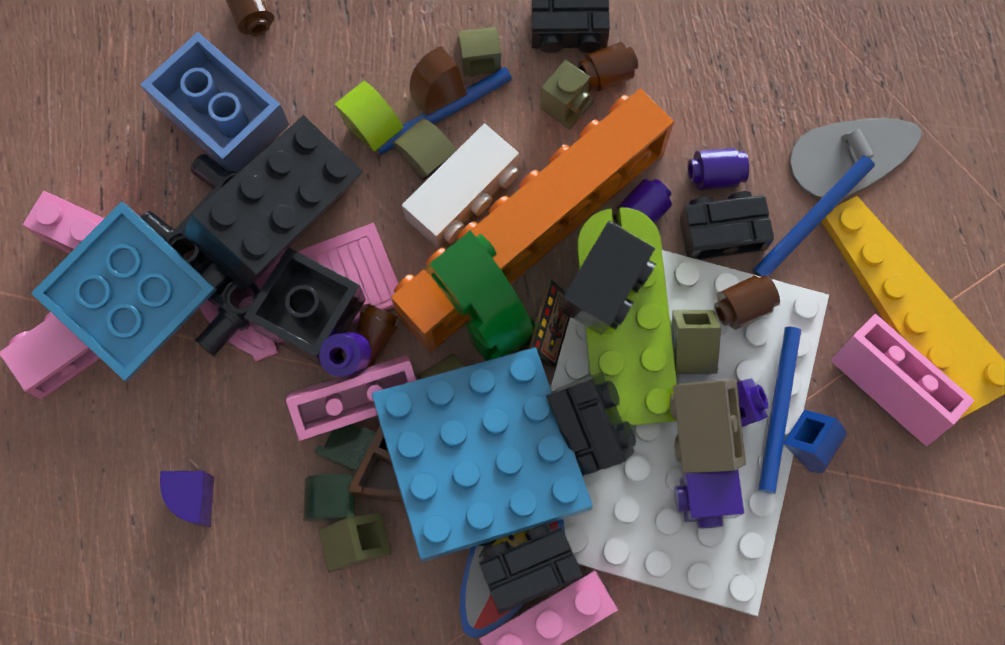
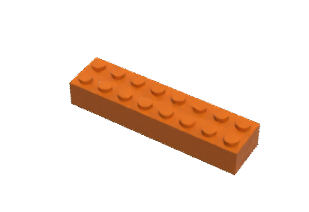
M641 88L630 97L627 95L620 97L610 108L609 115L600 122L597 119L590 122L580 133L579 140L570 147L567 144L560 147L550 158L548 166L540 172L534 170L521 181L520 189L509 198L506 195L499 198L490 207L487 217L478 224L475 221L468 224L459 233L457 239L459 240L469 230L476 237L479 234L483 235L496 250L497 255L493 259L512 285L664 155L674 120ZM441 248L433 253L427 260L426 266L446 249ZM425 268L415 277L411 274L402 279L394 288L395 294L391 296L398 319L429 354L471 320L468 313L462 316L454 309Z

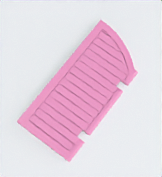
M374 222L297 251L359 284L366 298L361 309L367 307L368 304L385 311L395 308L391 296L395 294L394 288L398 281ZM281 258L255 282L260 290ZM254 297L244 298L240 302L239 308L243 309L250 306L254 301ZM209 300L200 307L209 323L219 314L217 311L218 307ZM360 311L353 320L352 324L359 322ZM251 326L247 330H238L228 341L241 351L253 356L255 362L279 353L275 341L256 332Z

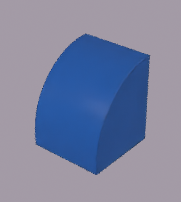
M804 409L783 445L809 471L823 473L845 440L847 432L837 418Z

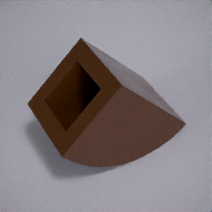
M442 46L426 54L418 62L410 78V94L426 116L467 95L457 64Z

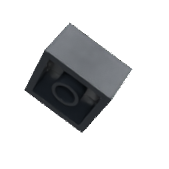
M608 220L563 296L557 310L600 335L609 327L616 330L634 303L627 298L630 291L638 293L656 266V263L649 260L656 248Z
M288 247L244 318L256 332L322 367L319 359L322 343L332 335L347 332L366 298L359 284Z

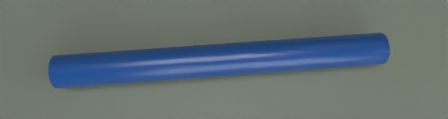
M503 67L466 88V96L427 116L423 113L403 124L404 128L378 148V153L382 155L395 148L392 142L421 119H426L435 125L512 81L510 72L506 67Z
M863 155L752 270L753 273L761 277L764 275L769 276L875 167L874 162L869 157Z
M792 326L784 328L758 488L761 492L775 494L801 336V329Z

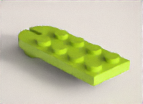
M619 208L616 214L617 224L622 229L656 248L649 259L656 263V266L638 293L630 291L627 298L634 303L616 330L609 327L600 335L584 325L589 376L603 372L606 381L610 380L614 383L620 399V403L616 407L622 422L627 421L631 426L677 422V419L672 417L670 411V397L674 393L673 386L677 385L660 234L654 222L644 213L631 208ZM612 209L602 210L594 214L583 225L577 240L578 269L581 268L608 220L613 223Z

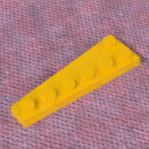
M858 196L836 206L821 222L883 320L974 399V402L959 419L1004 395L1005 360Z

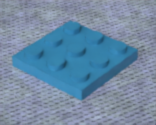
M121 201L31 294L124 381H129L217 289L126 203Z

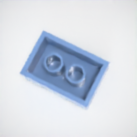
M199 32L194 34L140 84L153 105L228 172H240L289 126L281 104Z

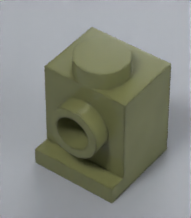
M565 59L541 87L540 109L571 130L594 102V99L588 93L590 76Z

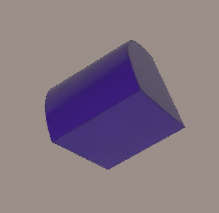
M161 471L160 491L169 510L185 521L199 526L211 527L214 476L204 471Z

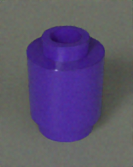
M736 148L696 151L693 159L688 161V178L690 183H695L698 190L737 187L739 183L747 182L748 156L745 151H737Z
M643 179L617 206V209L631 208L638 210L656 224L672 207V202L669 198L672 194L668 187L658 179H653V181Z
M355 332L332 335L320 347V363L324 370L333 376L344 377L364 370L370 362V344L366 338ZM342 349H343V350L345 351V353H346V359H345V360H344V358H343V356H342Z

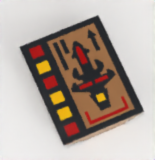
M551 279L548 281L543 301L536 317V325L529 349L536 347L541 363L556 368L570 317L557 310L566 292Z

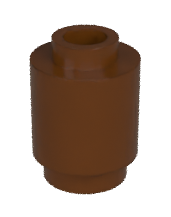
M226 0L241 33L259 36L269 30L274 21V15L267 0Z
M618 42L587 54L585 60L578 62V68L590 76L589 91L596 89L600 92L633 79L635 75L634 70L638 68V60L632 47L626 48L622 42Z
M764 275L760 278L752 276L718 292L717 302L714 303V310L723 325L729 324L731 328L737 330L771 314L774 307L780 304V295L775 284L768 276Z

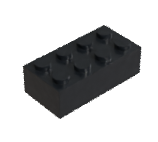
M303 115L191 215L183 235L240 288L246 291L284 254L288 247L293 246L350 190L363 171Z

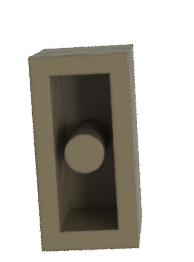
M737 379L687 382L673 386L674 393L670 397V411L672 417L677 419L679 436L675 439L674 447L677 460L682 462V472L735 471L746 465Z

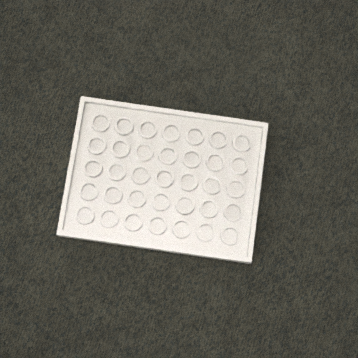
M662 250L671 335L673 310H714V303L717 302L718 292L757 275ZM772 280L779 292L780 304L774 307L771 314L737 330L731 328L729 324L725 326L719 321L721 337L718 373L676 374L677 385L687 382L734 378L737 379V382L752 378L755 385L759 384L767 396L769 407L765 410L768 417L742 427L746 465L737 470H739L744 514L737 518L723 519L724 526L717 528L698 529L697 521L685 522L684 513L677 512L674 498V487L680 486L679 479L685 474H690L682 472V462H679L675 455V439L679 436L677 422L634 425L631 427L636 438V445L633 447L635 453L621 464L582 476L593 507L591 511L563 519L565 535L578 565L751 616H758L793 460V454L783 445L776 493L771 494L758 490L784 328L792 326L801 329L784 437L785 441L804 410L829 298L828 294ZM571 317L550 387L552 392L564 385L589 377L585 328L583 324Z

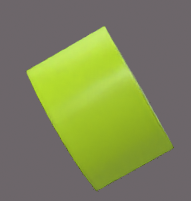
M365 80L334 104L347 128L374 152L404 128L388 103Z

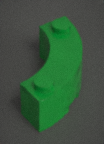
M469 230L428 264L425 270L450 301L454 309L462 316L468 313L471 321L465 327L469 334V342L484 360L488 361L518 352L531 340L535 324L528 316L512 285L494 261L493 257L497 253L492 244L483 235L479 234L476 237Z

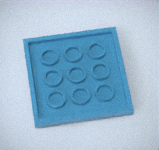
M536 347L372 393V400L421 563L591 511L593 504L575 454L568 448L546 397L552 390Z

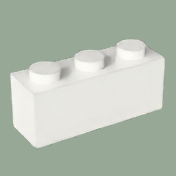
M484 123L402 204L405 220L438 249L446 242H454L459 233L466 227L464 224L474 214L479 216L489 207L493 200L491 196L501 186L504 189L509 187L518 177L520 172L518 170L519 152Z

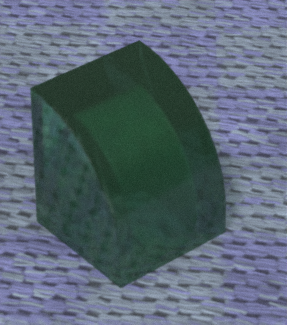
M324 474L306 477L304 483L303 522L341 521L348 517H354L355 497L348 492L354 478L350 474Z

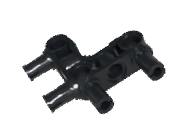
M202 154L194 160L190 170L213 190L176 229H173L152 211H147L140 217L182 257L188 251L195 250L192 257L186 261L217 289L208 300L218 307L217 311L219 314L195 339L203 349L215 357L238 330L243 331L250 327V324L244 318L250 306L241 309L239 304L244 298L249 296L254 297L255 300L261 290L254 283L244 291L183 235L191 215L239 173L237 171L228 172L209 156Z

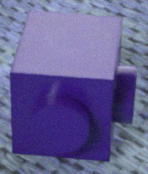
M739 470L685 474L679 479L680 486L674 487L677 512L684 513L685 522L697 521L698 529L723 527V519L737 518L744 514Z

